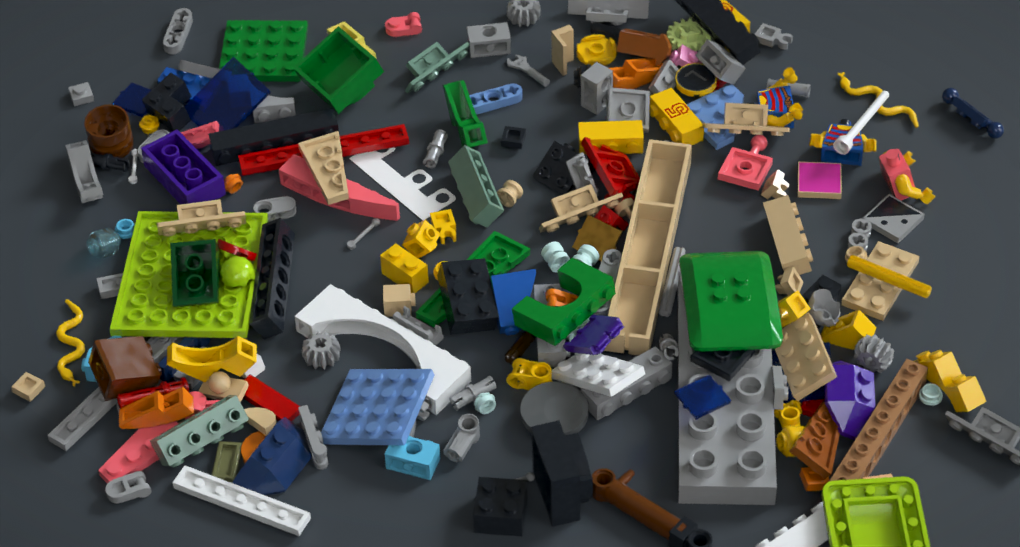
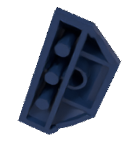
M286 417L281 419L252 453L232 483L265 496L285 492L312 458L304 430Z

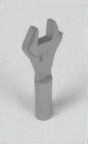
M515 55L517 60L513 62L507 58L508 67L524 71L544 87L549 85L550 80L530 67L526 56Z

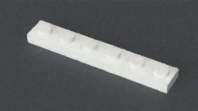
M184 466L172 482L174 489L300 536L311 519L310 513L188 466Z

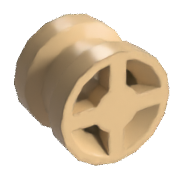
M507 180L503 188L497 191L501 204L506 207H513L516 199H520L523 195V189L516 181Z

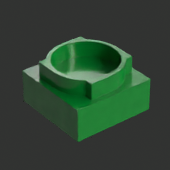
M339 26L293 67L301 81L338 114L348 105L358 102L375 87L373 82L384 72L377 59Z

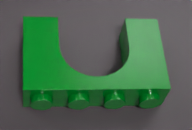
M571 258L557 270L560 287L579 297L570 304L553 307L526 296L512 308L515 326L556 346L616 294L612 276Z

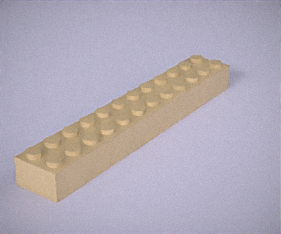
M649 139L615 283L616 294L612 297L608 316L619 317L624 328L616 338L611 339V342L605 347L604 351L624 354L625 350H628L629 354L639 356L651 349L691 165L692 145Z

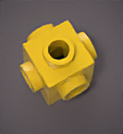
M426 220L418 224L413 223L406 231L408 234L402 246L419 259L436 248V241L440 233Z

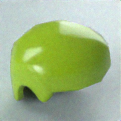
M234 256L222 264L220 279L229 287H236L238 285L245 287L250 279L255 280V270L252 263L245 257Z

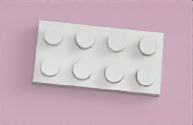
M575 353L574 356L560 362L557 367L551 370L552 379L610 397L645 375L643 366L601 353L598 355Z

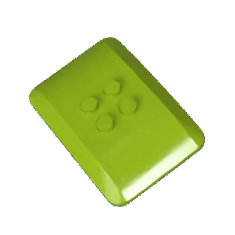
M903 476L836 480L827 482L824 485L822 500L830 547H930L917 483L912 478Z

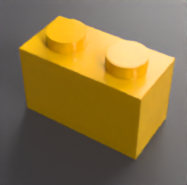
M395 243L380 255L382 274L398 285L410 284L411 293H417L429 283L428 265Z

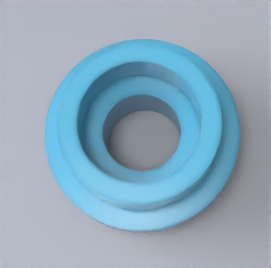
M130 219L118 221L115 227L116 236L121 239L131 238L135 223Z

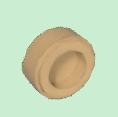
M632 198L624 199L616 205L614 211L620 217L627 215L631 219L634 200Z

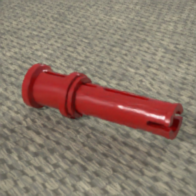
M182 377L179 381L169 383L163 381L159 386L117 394L119 408L121 409L156 391H159L164 396L180 387H184L189 392L188 382L185 377Z

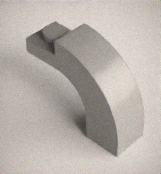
M84 140L65 145L81 203L103 198L102 187L95 172L87 141Z

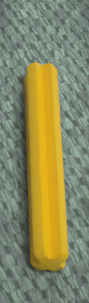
M851 255L847 261V266L851 269L923 298H928L931 294L932 287L930 285L855 255Z

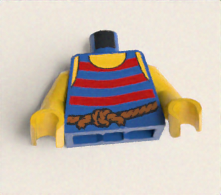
M788 67L783 71L784 79L781 78L771 87L757 92V102L745 103L768 105L767 126L794 128V120H800L803 117V108L799 103L793 104L791 88L787 85L788 83L794 84L797 82L795 71L793 68Z
M842 119L838 124H830L828 130L823 131L821 134H811L809 146L813 145L816 148H822L821 162L861 166L863 152H876V139H867L860 131L853 139L851 150L845 155L839 154L834 149V142L839 136L846 135L854 126L851 125L848 119Z

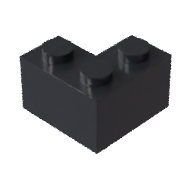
M169 73L142 99L148 114L156 116L159 122L171 131H180L191 121L184 104L192 96L185 82L173 73Z

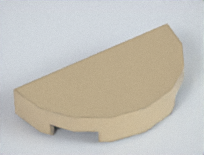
M258 407L244 409L249 418L246 422L267 436L276 425V415L272 411Z

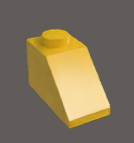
M860 310L839 317V321L835 326H824L820 336L825 343L855 350L858 341L866 335L873 336L877 327Z

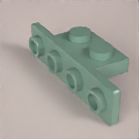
M436 42L411 59L406 64V67L416 78L409 83L405 92L407 94L413 90L417 92L424 86L425 81L429 80L431 82L439 75V71L442 69L444 71L448 70L456 59L462 60L468 54L467 50L470 43L466 42L448 55L441 45Z

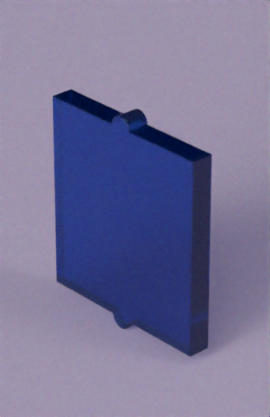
M131 83L124 91L120 92V95L112 104L122 107L127 112L144 117L147 114V110L142 99L151 89Z
M710 374L675 391V395L682 402L683 408H687L696 420L731 403V399L723 391V387L718 385Z

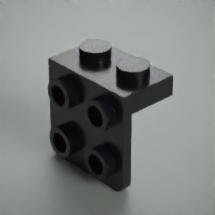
M554 141L534 172L533 177L562 195L569 193L574 183L566 162L578 154L572 146L566 143L561 145ZM584 154L585 158L588 160L587 164L589 166L591 174H593L595 168L593 167V164L591 163L589 157L586 154Z

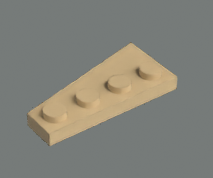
M339 131L298 143L299 150L327 204L330 205L349 199Z

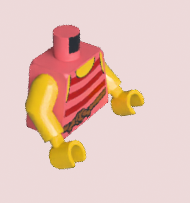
M889 149L879 156L882 175L895 198L899 200L909 197L914 199L920 198L923 203L929 204L936 197L928 187L923 192H921V189L915 188L909 166L916 160L911 158L913 154L910 151L902 155L899 149Z

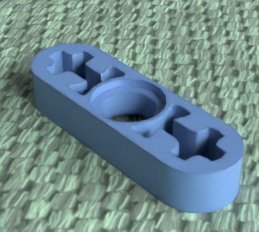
M508 84L469 95L476 115L519 103L522 100V87L518 84ZM492 97L498 98L497 101H490L488 99Z

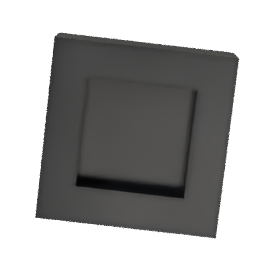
M505 126L501 138V147L522 149L526 137V129Z

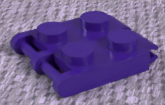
M592 314L589 317L590 321L583 328H579L576 331L577 335L570 342H566L563 348L568 352L598 355L605 350L611 339L616 338L620 334V331L624 328L622 326L623 323L619 317Z

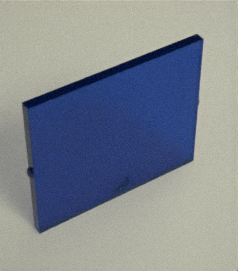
M233 56L184 107L190 119L198 127L217 121L220 132L237 128L271 91L254 76L253 72L247 70Z

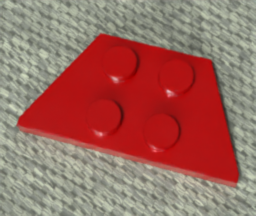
M583 138L580 144L610 196L638 189L640 177L626 154L615 151L603 144L598 148L591 144L590 138Z

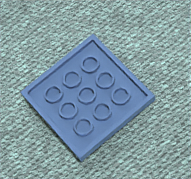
M350 369L321 431L323 444L405 445L435 376L432 369Z

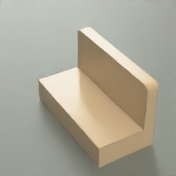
M570 25L551 31L552 63L563 76L567 75V62L574 60V29Z

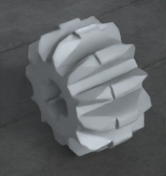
M511 0L508 2L507 17L508 20H511L512 25L518 24L519 27L522 25L528 27L529 24H535L536 20L540 18L541 9L539 1Z
M317 331L315 336L309 334L308 340H303L302 357H304L307 366L313 365L315 370L318 367H323L325 370L327 365L334 366L335 361H339L341 348L335 335L329 336L328 332L320 334Z
M875 334L873 336L866 335L856 344L853 357L858 360V365L864 366V369H869L873 373L875 371L882 373L893 362L894 350L890 348L891 343H886L884 338L880 339Z

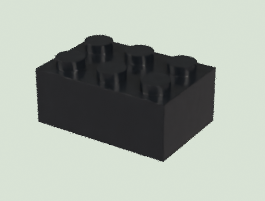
M486 259L441 262L437 277L450 335L494 330L499 315Z

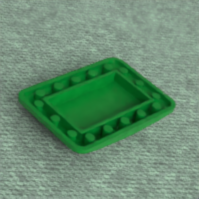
M765 252L688 253L680 257L679 268L691 348L696 351L775 349L782 345L783 334L770 258Z

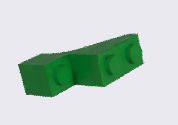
M464 80L443 84L451 124L458 127L462 147L466 145L471 148L488 143L483 122L478 119Z

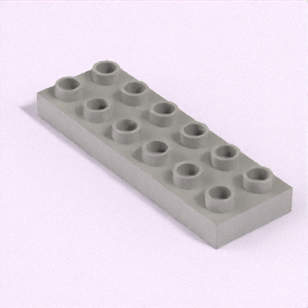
M678 271V504L775 505L777 479L772 349L755 350L753 356L730 382L691 362L690 355L695 350L689 344L680 271Z

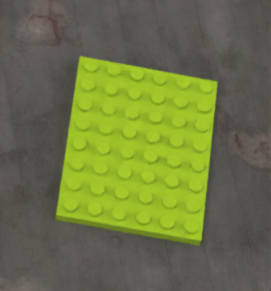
M138 211L111 321L110 335L123 337L235 338L240 336L247 338L255 280L250 279L245 287L239 285L229 287L220 279L219 303L173 308L170 243L215 239L217 242L218 239H221L257 254L255 261H250L256 276L262 225L268 223V213H245L246 224L235 228L225 226L213 231L203 229L191 234L181 232L167 237L158 235L157 223L179 220L178 212ZM219 249L220 268L226 260L237 255Z

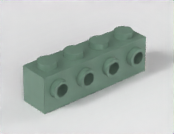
M464 145L448 161L451 174L456 180L457 189L462 195L463 204L468 210L470 220L474 224H480L487 228L504 212V209L480 152Z
M228 395L150 440V443L162 466L174 468L184 462L183 458L190 454L195 456L204 451V446L210 442L211 444H216L223 440V435L229 431L234 433L244 427L243 423L248 421L249 418L237 395Z

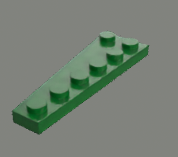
M494 231L467 260L485 258L491 279V276L506 274L516 265L520 264L530 255V248ZM440 288L416 311L417 319L434 328L435 325H439L447 319Z

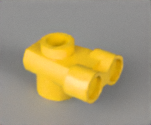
M791 400L788 403H783V410L774 409V416L779 418L782 429L787 426H801L800 414L802 409L799 401Z

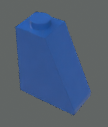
M536 269L491 276L490 281L499 315L497 321L499 334L515 335L522 330L515 326L512 308L526 296H531Z

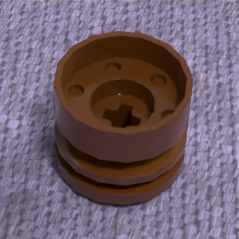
M105 104L94 108L87 114L84 126L92 153L103 155L109 153L119 158H123L130 153L133 148L134 139L130 129L129 117L122 107Z

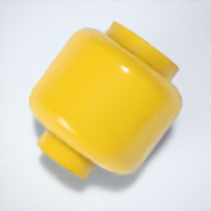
M787 426L778 433L776 439L777 448L784 456L796 457L789 451L805 428L804 426Z

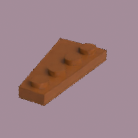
M825 400L820 403L789 451L824 479L832 474L840 435L837 429L839 426L832 419L825 405Z

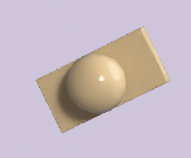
M218 371L214 372L205 383H202L198 392L214 400H221L228 395H237L241 403L249 384L246 380L230 378L228 374Z

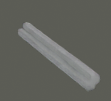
M677 246L673 250L659 306L660 316L669 317L671 315L678 287L679 260L686 251L683 247Z

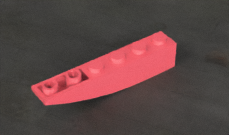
M295 154L279 169L281 185L316 202L372 218L393 221L400 219L399 203L346 179L349 199L328 205L304 158Z

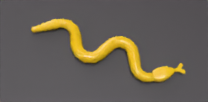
M842 72V74L837 73L841 76L840 86L847 94L859 96L871 93L875 94L877 98L882 92V89L871 85L853 89L850 87V81L844 77L845 72ZM881 106L877 110L880 115L884 116L906 113L909 115L914 127H919L916 113L910 107L895 106L885 108Z
M66 299L65 303L76 316L59 325L56 336L62 343L76 347V350L63 356L57 362V369L62 379L72 381L73 386H75L80 381L74 380L71 370L64 366L81 358L85 352V344L76 337L66 335L65 332L81 323L83 313L76 304Z

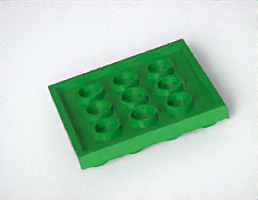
M227 20L219 69L233 72L232 76L248 75L250 81L301 82L293 67L304 58L308 21Z

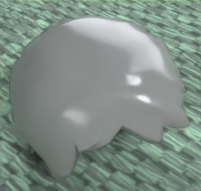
M827 289L815 291L809 299L808 306L810 310L808 312L816 324L826 327L835 326L840 317V302H835L831 292Z

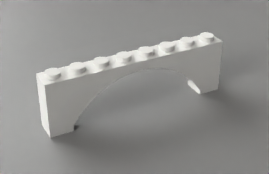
M331 284L295 315L296 331L307 338L309 334L315 336L317 331L320 334L328 332L329 335L361 334L386 340L403 350L414 362L417 369H432L435 376L424 401L429 404L427 410L435 415L450 403V397L460 393L471 382V367L465 361L457 359L448 351L433 345L431 341L421 338L412 330L404 328L395 320L387 318L378 310L370 308L363 304L361 300L353 298L346 294L344 290L338 289Z

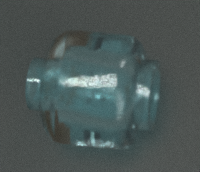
M111 228L99 229L89 235L86 242L87 249L96 258H106L118 252L121 238Z

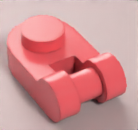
M412 12L408 16L392 17L385 22V32L391 37L416 35L422 31L420 16L417 12Z

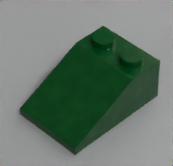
M216 240L170 243L173 308L219 303L220 256Z

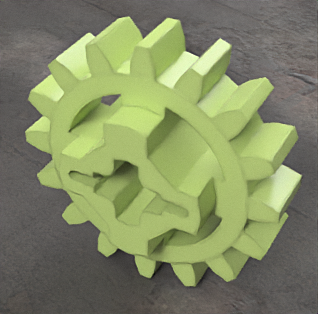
M691 18L688 21L681 19V23L674 21L673 26L669 25L667 31V38L672 45V50L684 45L697 52L707 39L711 41V37Z

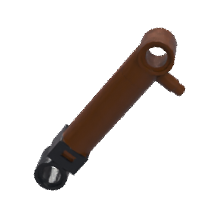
M607 468L597 469L592 474V496L596 500L609 502L669 541V547H712L713 537L707 530L698 529V525L685 516L682 519L677 518L628 487L626 484L635 475L633 470L629 469L618 480L614 472Z

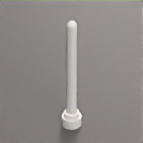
M887 91L881 92L846 135H841L836 139L833 144L836 152L845 155L851 150L853 139L889 97Z

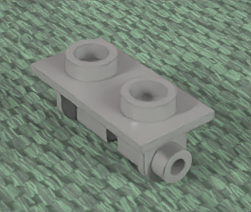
M581 152L566 162L576 190L592 184L595 194L598 196L599 189L595 185L587 164L588 160L585 158L584 153Z

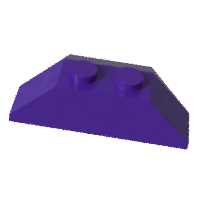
M840 360L832 363L837 377L824 385L825 405L832 419L839 426L837 429L840 435L856 440L875 410L874 373Z

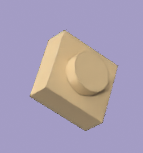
M25 372L11 388L14 394L31 402L45 388V383L43 380Z

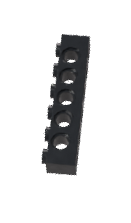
M281 218L263 224L260 237L249 324L264 340L281 334L284 331L295 233Z

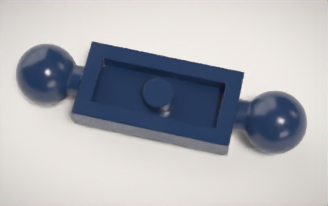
M947 88L943 91V101L957 107L955 111L965 118L967 116L972 119L970 123L979 129L982 127L986 128L987 134L993 139L1000 138L1003 135L1004 127L1001 123L993 122L967 101L961 99L956 89Z

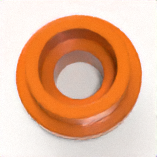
M230 174L224 179L225 191L234 194L242 187L243 181L239 174Z

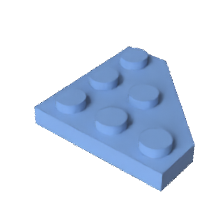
M729 84L686 105L702 123L724 124L725 103H743L744 95L733 84ZM704 128V138L716 150L734 142L735 134L729 133V129H721L720 133L708 132V128Z

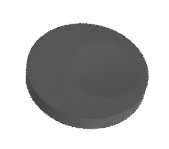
M546 382L533 387L525 394L521 401L520 412L522 423L530 433L531 426L559 420L566 436L578 433L584 428L588 420L589 408L585 395L576 387L563 382Z

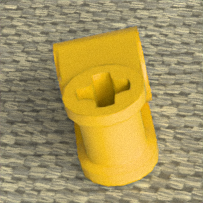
M517 358L513 361L512 372L508 374L506 379L507 383L513 388L530 390L539 384L552 382V371L547 363Z

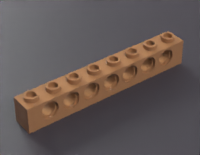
M909 359L905 360L830 481L863 479V477L870 476L919 397L920 390L926 385L928 367Z

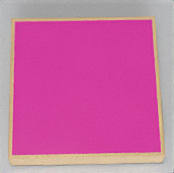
M798 161V197L841 199V163Z

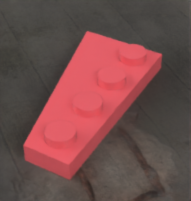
M174 421L164 425L139 428L98 470L99 476L108 484L113 479L144 470L159 460L150 440L179 423Z

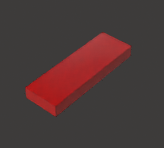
M251 374L244 379L248 382L249 387L243 399L252 405L272 411L276 415L277 421L286 417L292 422L299 415L298 407L300 406Z

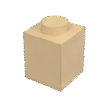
M410 284L383 285L384 315L386 317H393V314L398 311L402 316L404 313L403 307L406 306L410 309V315L412 316L411 307L416 306L415 293H411Z

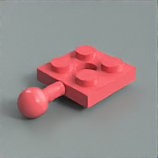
M763 135L753 136L750 152L732 147L718 172V180L759 191L773 162V158L758 154L759 151H763L767 147V138Z

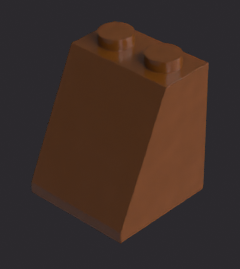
M143 336L94 341L88 363L105 401L116 399L117 394L157 386L162 375L161 368L158 363L154 362L152 348L149 343L146 344Z

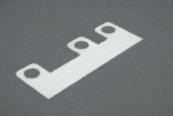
M395 147L389 148L385 153L371 151L355 154L349 158L422 220L430 217V213L438 212L456 200V197L444 188L439 189L428 197L420 192L418 189L432 181V177L424 170L418 169L408 176L402 177L385 163L382 158L395 151ZM416 174L426 176V180L423 183H415L412 178ZM440 193H446L450 198L447 202L440 203L436 201V196Z

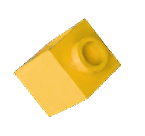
M798 290L778 302L782 328L796 321L810 310V307Z

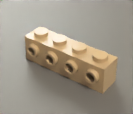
M788 195L764 202L763 205L783 271H785L786 267L794 266L799 275L811 272L812 269L809 262L813 261L810 248L805 250V246H808V241L805 233L800 234V231L804 229L800 217L795 218L796 215H799L796 203H791Z

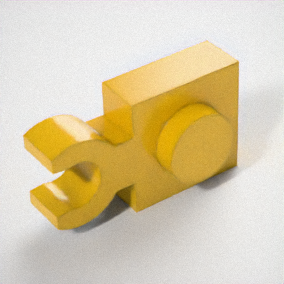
M451 209L430 213L432 226L440 233L441 244H445V237H451L453 242H456V223Z

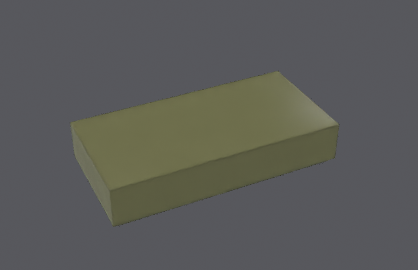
M219 442L212 476L230 483L233 482L238 474L241 461V445L243 443Z

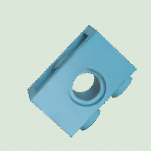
M408 436L405 445H389L385 452L386 469L431 480L440 461L439 444Z

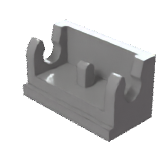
M406 306L403 307L404 313L402 316L398 311L393 314V320L399 325L412 330L421 338L431 341L435 346L444 339L440 326L435 325V329L419 321L410 315V309Z

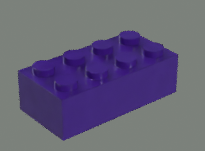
M178 130L141 148L144 166L181 205L217 200L226 195L223 176Z

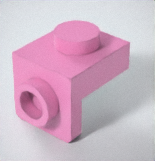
M681 45L677 51L673 50L669 56V59L676 67L678 65L683 67L692 63L702 64L695 56L698 52L684 45Z

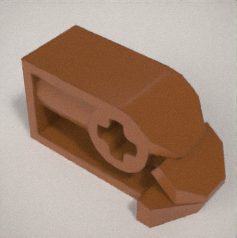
M627 28L619 33L617 52L656 59L655 65L662 64L671 55L672 45L666 34L657 35Z

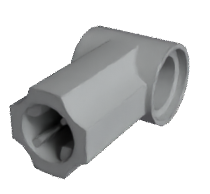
M465 414L459 418L458 427L444 448V455L449 460L456 463L463 461L472 444L479 440L480 429L477 416Z

